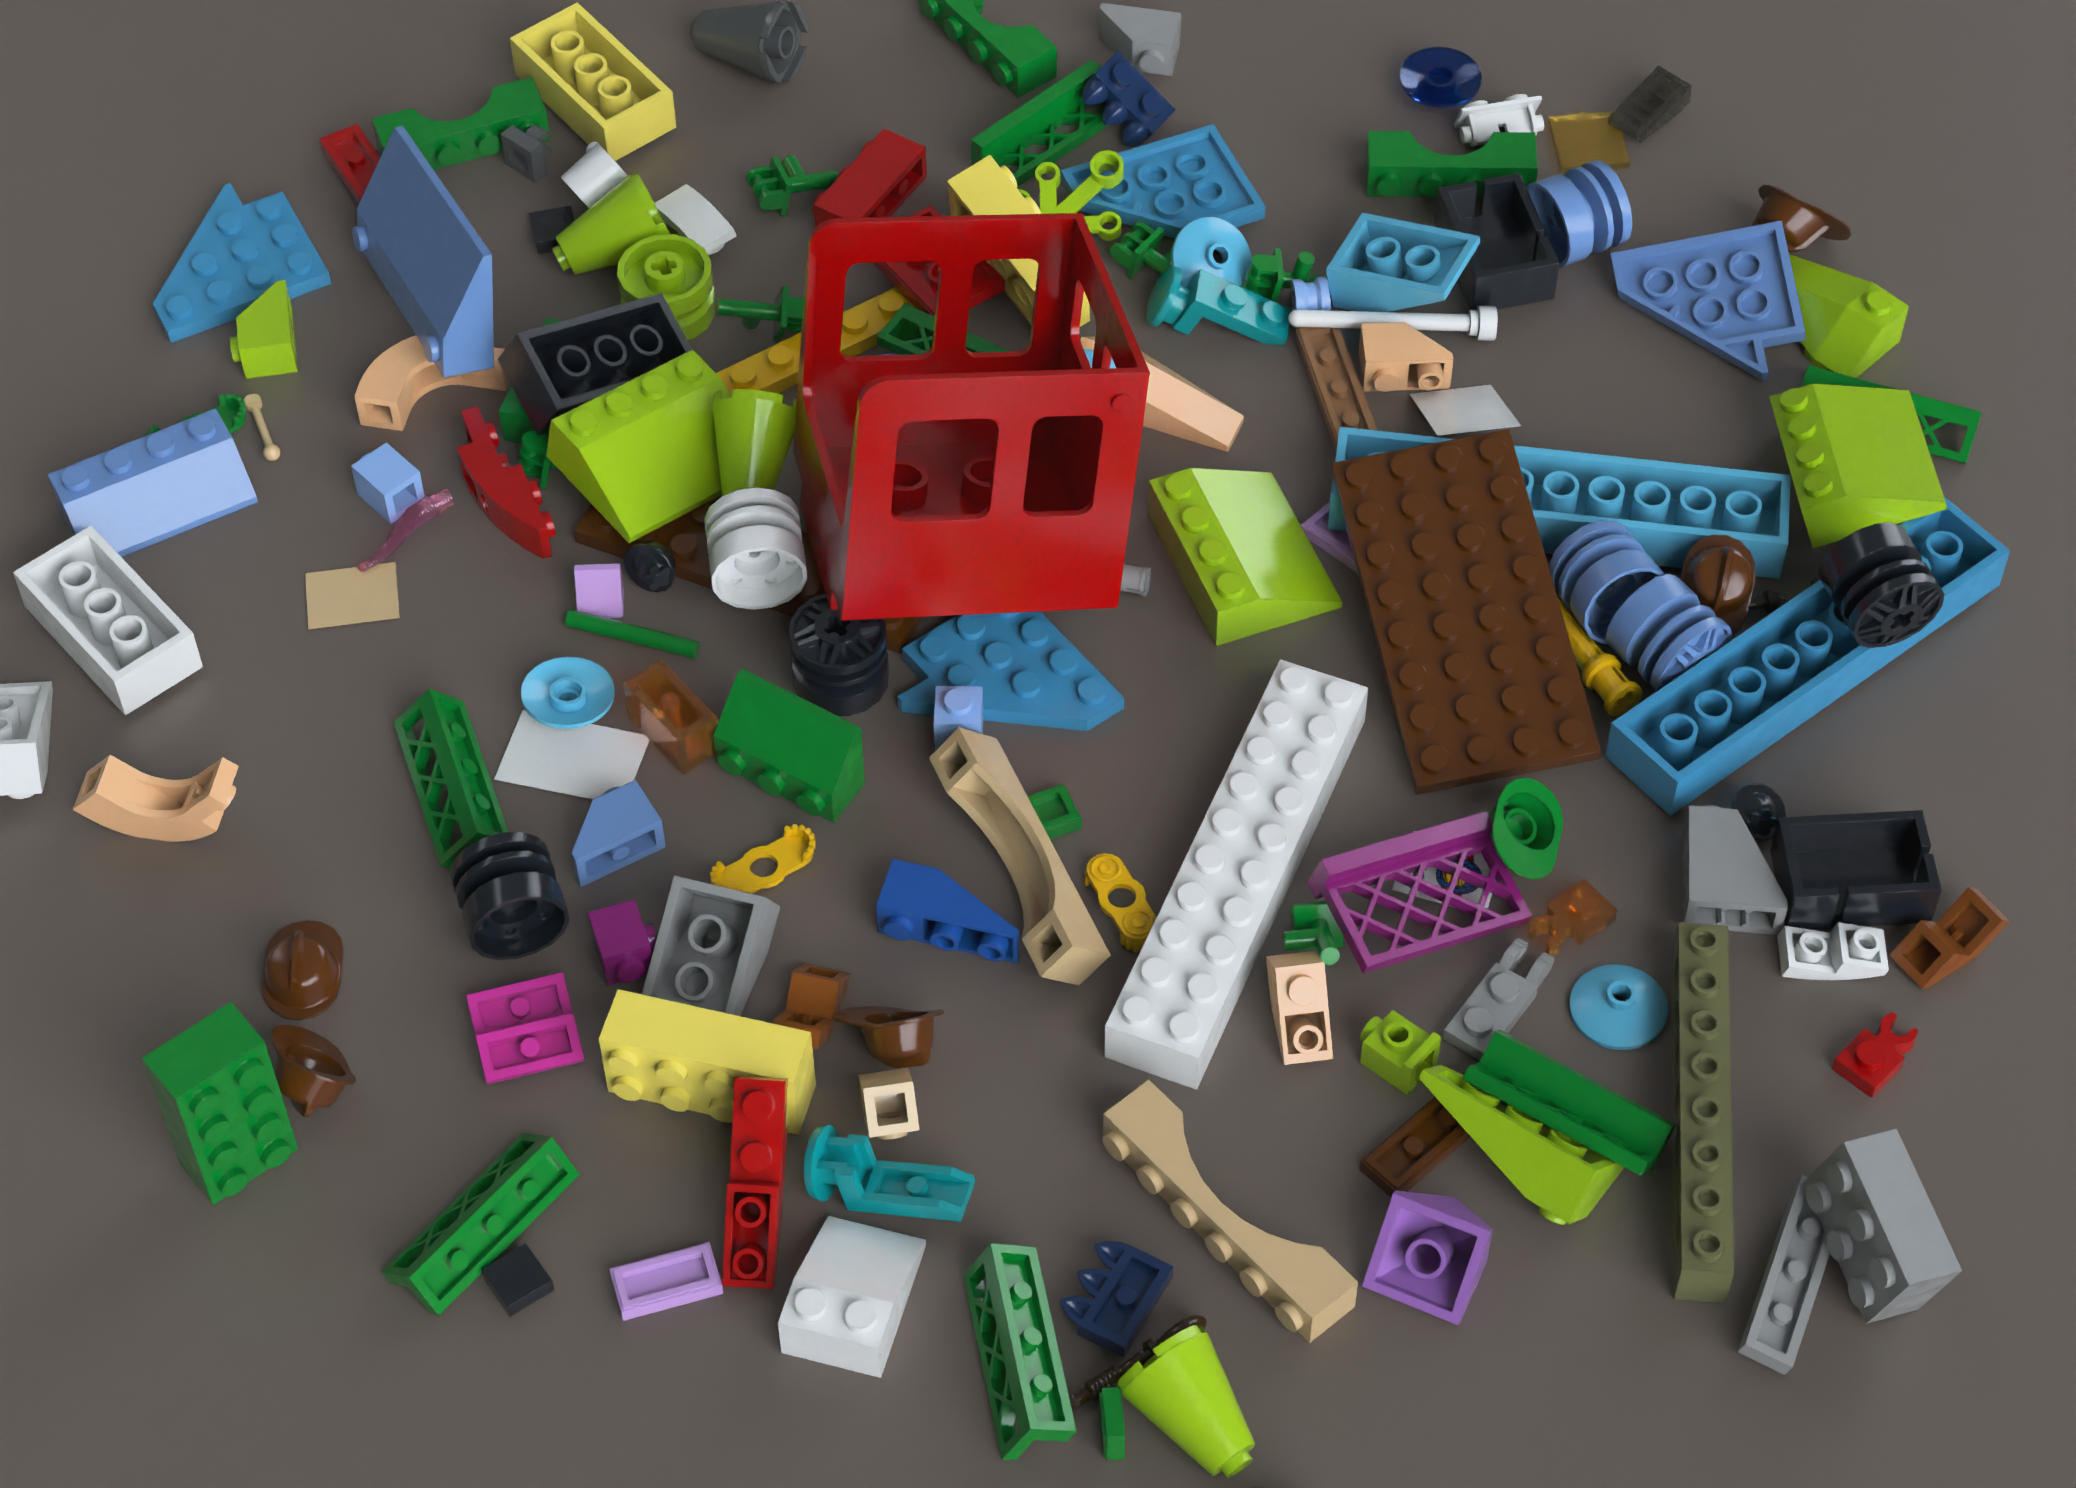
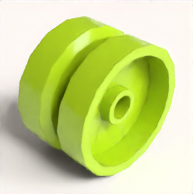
M669 234L654 235L641 239L625 250L618 261L617 269L621 304L662 293L687 340L694 339L708 329L715 317L716 302L712 285V263L705 248L690 238Z

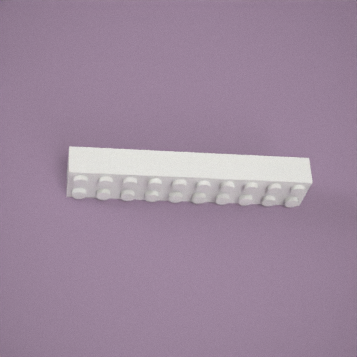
M1281 659L1279 660L1105 1025V1058L1184 1086L1198 1089L1365 722L1368 687Z

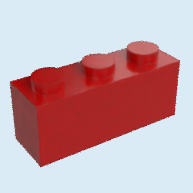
M883 128L872 141H868L863 146L860 155L849 166H845L840 171L837 180L825 192H821L816 197L812 208L815 227L826 220L835 218L891 217L927 177L926 147Z

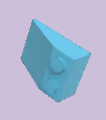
M1362 212L1326 268L1333 307L1349 311L1391 312L1445 301L1479 246L1480 236Z

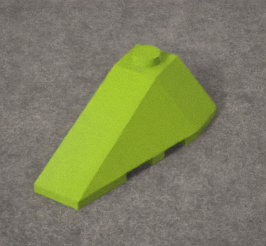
M1789 254L1806 334V340L1800 341V343L1805 347L1804 355L1814 366L1857 378L1900 342L1909 305L1873 282Z
M1437 1065L1422 1070L1419 1079L1522 1195L1540 1206L1538 1212L1554 1223L1565 1225L1566 1222L1571 1224L1586 1218L1625 1168L1559 1131L1544 1125V1123L1509 1104L1507 1106L1500 1104V1099L1463 1080L1464 1075L1450 1068Z

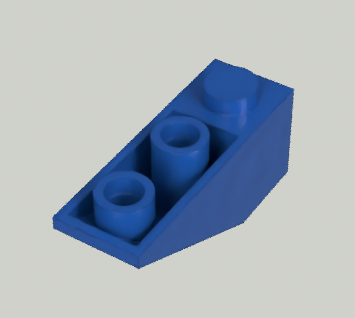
M892 859L876 904L879 933L887 934L897 940L910 939L932 944L945 951L959 950L980 955L990 961L998 962L1003 960L1018 964L1020 958L1018 929L940 869Z

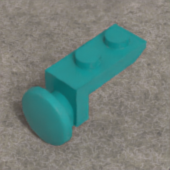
M1176 266L1168 267L1157 280L1148 300L1146 321L1153 327L1159 326L1164 321L1173 325V329L1188 335L1200 319L1204 317L1263 344L1283 346L1287 341L1290 308L1203 269H1200L1187 287L1180 284L1182 269Z
M832 1125L817 1127L812 1132L804 1153L803 1179L808 1195L818 1201H827L837 1185L847 1211L961 1222L976 1182L974 1175L954 1167L877 1160L868 1136L848 1134L847 1138L839 1137L837 1130Z

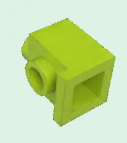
M1392 1010L1383 1020L1378 1016H1374L1362 1030L1360 1035V1041H1362L1360 1063L1408 1096L1421 1082L1419 1076L1422 1070L1436 1066L1438 1063L1441 1036L1434 1031L1429 1035Z

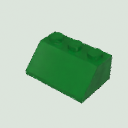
M743 668L738 672L713 735L717 764L733 776L740 775L758 784L770 795H780L790 800L807 814L812 816L819 815L835 823L865 785L861 727Z

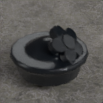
M647 541L633 545L626 551L624 557L625 570L637 586L647 591L658 593L666 591L673 585L676 561L672 553L665 546L657 542Z
M1750 783L1741 787L1734 795L1731 809H1738L1754 840L1766 841L1773 838L1778 818L1786 817L1785 806L1781 797L1771 787L1762 783Z

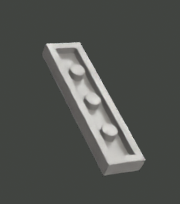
M1803 1174L1794 1183L1738 1349V1353L1783 1375H1786L1793 1368L1830 1255L1827 1246V1235L1822 1228L1817 1214L1810 1209L1807 1203L1803 1182L1808 1177Z

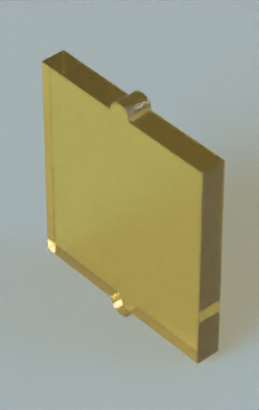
M1580 111L1579 114L1549 116L1548 123L1561 174L1566 173L1568 169L1581 167L1582 164L1593 160L1603 161L1612 170L1629 168L1630 160L1616 111L1600 113Z

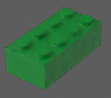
M231 1001L142 1057L179 1163L212 1205L225 1197L236 1195L244 1189L249 1181L269 1168L280 1166L293 1152L298 1150L266 1043Z

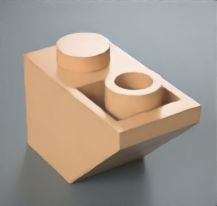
M1405 322L1361 323L1358 354L1363 392L1450 389L1453 368L1452 352Z
M1315 951L1266 956L1270 1003L1283 1064L1333 1059L1324 961Z

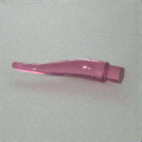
M444 489L433 496L427 495L408 507L394 523L385 543L371 558L358 566V570L365 572L382 562L397 550L416 528L439 516L441 511L454 505V500L449 491Z

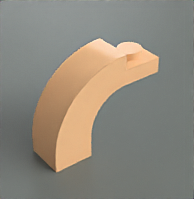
M416 335L391 346L367 368L354 395L360 424L403 431L410 411L417 400L429 391L443 386L465 385L506 391L509 380L498 361V358L505 349L494 347V368L444 378L434 362H428L426 359L423 345Z
M109 755L87 771L73 810L102 826L134 837L169 842L200 839L218 830L224 810L231 803L236 793V786L232 784L239 766L222 757L192 778L169 780L145 774Z

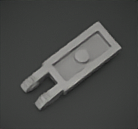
M1520 938L1515 939L1504 953L1500 963L1494 964L1444 1029L1443 1040L1480 1061L1494 1031L1502 1030L1508 1034L1536 998L1537 989L1552 969L1555 958L1545 952L1541 954L1532 965L1525 979L1513 971L1524 959L1529 945Z

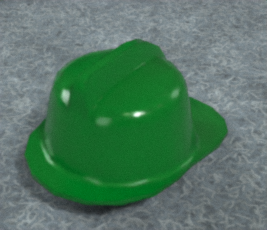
M1530 778L1515 779L1504 787L1497 803L1489 813L1493 823L1492 832L1489 836L1494 843L1497 854L1507 867L1517 875L1527 879H1542L1551 873L1556 862L1564 820L1561 806L1553 792L1541 782Z

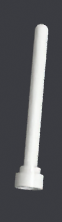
M1477 306L1476 310H1469L1468 314L1293 310L1288 316L1289 323L1294 327L1361 329V323L1405 322L1416 330L1467 331L1468 336H1475L1476 340L1495 341L1498 324L1496 306Z

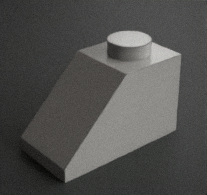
M1101 3L1099 10V39L1114 54L1119 51L1139 72L1172 76L1180 46L1181 13Z

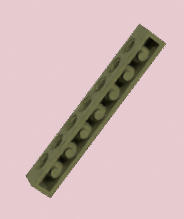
M1679 922L1671 953L1672 1122L1677 1124L1672 1133L1674 1299L1726 1303L1734 1277L1728 926Z

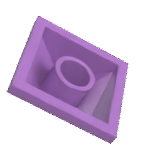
M1395 1190L1362 1287L1459 1325L1487 1264L1493 1229L1456 1197Z

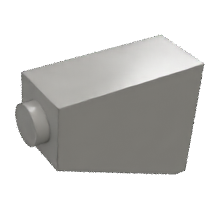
M1689 805L1683 830V923L1728 926V931L1778 935L1783 927L1788 909V901L1738 809L1720 808L1715 805Z

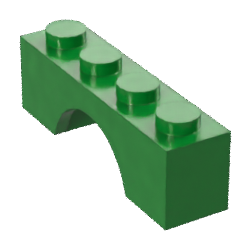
M919 0L922 13L928 19H933L944 29L949 39L957 41L969 52L974 62L977 64L981 63L994 76L999 85L1006 86L1016 97L1019 98L1057 77V46L1032 24L1019 27L994 24L980 15L983 11V0Z
M532 77L492 87L491 96L486 105L477 113L464 119L455 121L433 120L422 116L413 108L372 118L380 156H382L394 128L403 126L433 170L503 152L500 134L511 125L524 133L533 125H538L549 132L546 108ZM550 133L543 141L550 140Z
M1368 131L1365 155L1366 196L1437 197L1438 187L1475 181L1477 185L1476 198H1481L1483 179L1520 173L1527 188L1529 184L1537 180L1538 160L1535 132H1493L1489 141L1474 152L1464 155H1443L1424 148L1414 139L1410 131Z

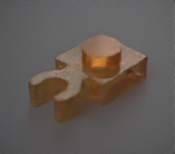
M1584 878L1548 903V915L1538 916L1531 921L1527 937L1532 940L1540 934L1551 935L1553 938L1546 942L1544 952L1554 956L1562 950L1564 940L1570 936L1580 945L1613 923L1616 919L1617 909Z

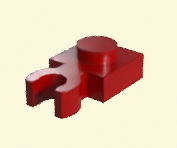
M1893 1012L1888 1013L1882 1018L1877 1036L1864 1028L1834 1059L1832 1065L1833 1071L1870 1098H1873L1902 1068L1905 1057L1901 1054L1912 1049L1918 1034V1030L1914 1027L1906 1035L1899 1036L1894 1034L1891 1029L1894 1027L1897 1015Z

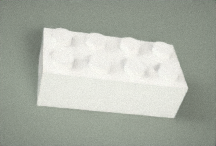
M91 525L13 572L26 609L125 716L203 667L193 632Z

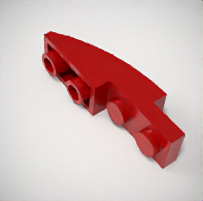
M478 406L462 410V420L468 444L456 448L461 474L470 494L490 521L507 537L543 559L552 557L549 538L556 536L555 527L549 511L541 512L538 505H542L543 502L536 480H527L521 464L510 467L505 452L497 454L495 447L500 445L496 429L492 421L484 422Z
M736 1076L734 1078L730 1181L727 1183L722 1286L760 1289L775 1288L787 1152V1078Z

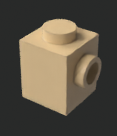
M908 1068L858 1075L864 1121L869 1138L897 1139L906 1136L908 1132L920 1130L914 1084Z

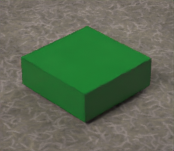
M1064 784L1027 796L1050 839L1082 829V818Z
M1120 1387L1102 1388V1392H1099V1418L1103 1457H1106V1461L1125 1459V1427Z

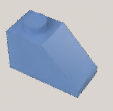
M636 780L621 787H613L603 795L592 800L571 853L576 881L580 888L666 847L662 819Z

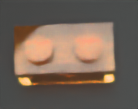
M662 660L657 661L623 683L628 717L683 775L715 755L713 735L718 724L717 716Z

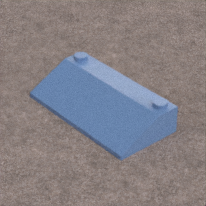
M403 126L395 127L357 207V226L352 228L355 249L357 252H363L423 345L426 359L428 362H434L444 378L494 368L492 254Z

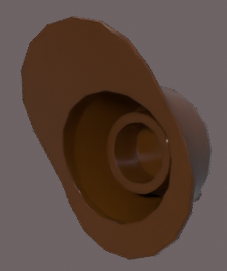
M1762 185L1758 189L1763 203L1752 226L1782 221L1788 252L1805 250L1819 237L1840 241L1847 240L1851 236L1850 228L1835 215L1798 200L1778 187Z
M1711 535L1703 538L1689 549L1683 563L1680 580L1697 595L1700 605L1710 607L1717 618L1724 620L1730 626L1733 633L1732 637L1742 628L1748 614L1756 579V564L1751 552L1741 541L1728 535Z
M317 921L295 922L280 929L269 940L264 957L262 991L264 1000L273 1012L283 1018L304 1020L316 1017L326 1011L335 1001L341 984L343 945L341 937L334 928Z
M864 1006L838 1010L833 1013L832 1019L837 1022L860 1026L873 1058L878 1059L889 1067L905 1068L923 1066L929 1062L930 1049L934 1039V1017L943 1014L944 1010L915 1011L894 1007Z
M292 1025L276 1026L271 1031V1040L278 1054L275 1076L280 1092L290 1098L293 1107L302 1116L309 1117L317 1107H330L336 1102L346 1085L356 1083V1078L351 1073L345 1057L326 1038L313 1031Z

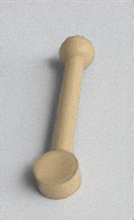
M249 394L244 398L246 410L252 412L264 443L263 456L266 460L275 461L280 456V449L277 445L273 444L261 413V397L258 394Z

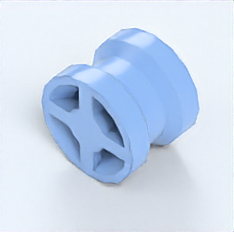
M1316 277L1313 282L1291 279V312L1293 310L1331 311L1327 277Z

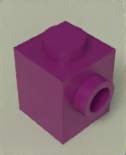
M635 899L588 912L592 940L607 986L619 982H633L643 975H647L657 936L652 923L643 925Z

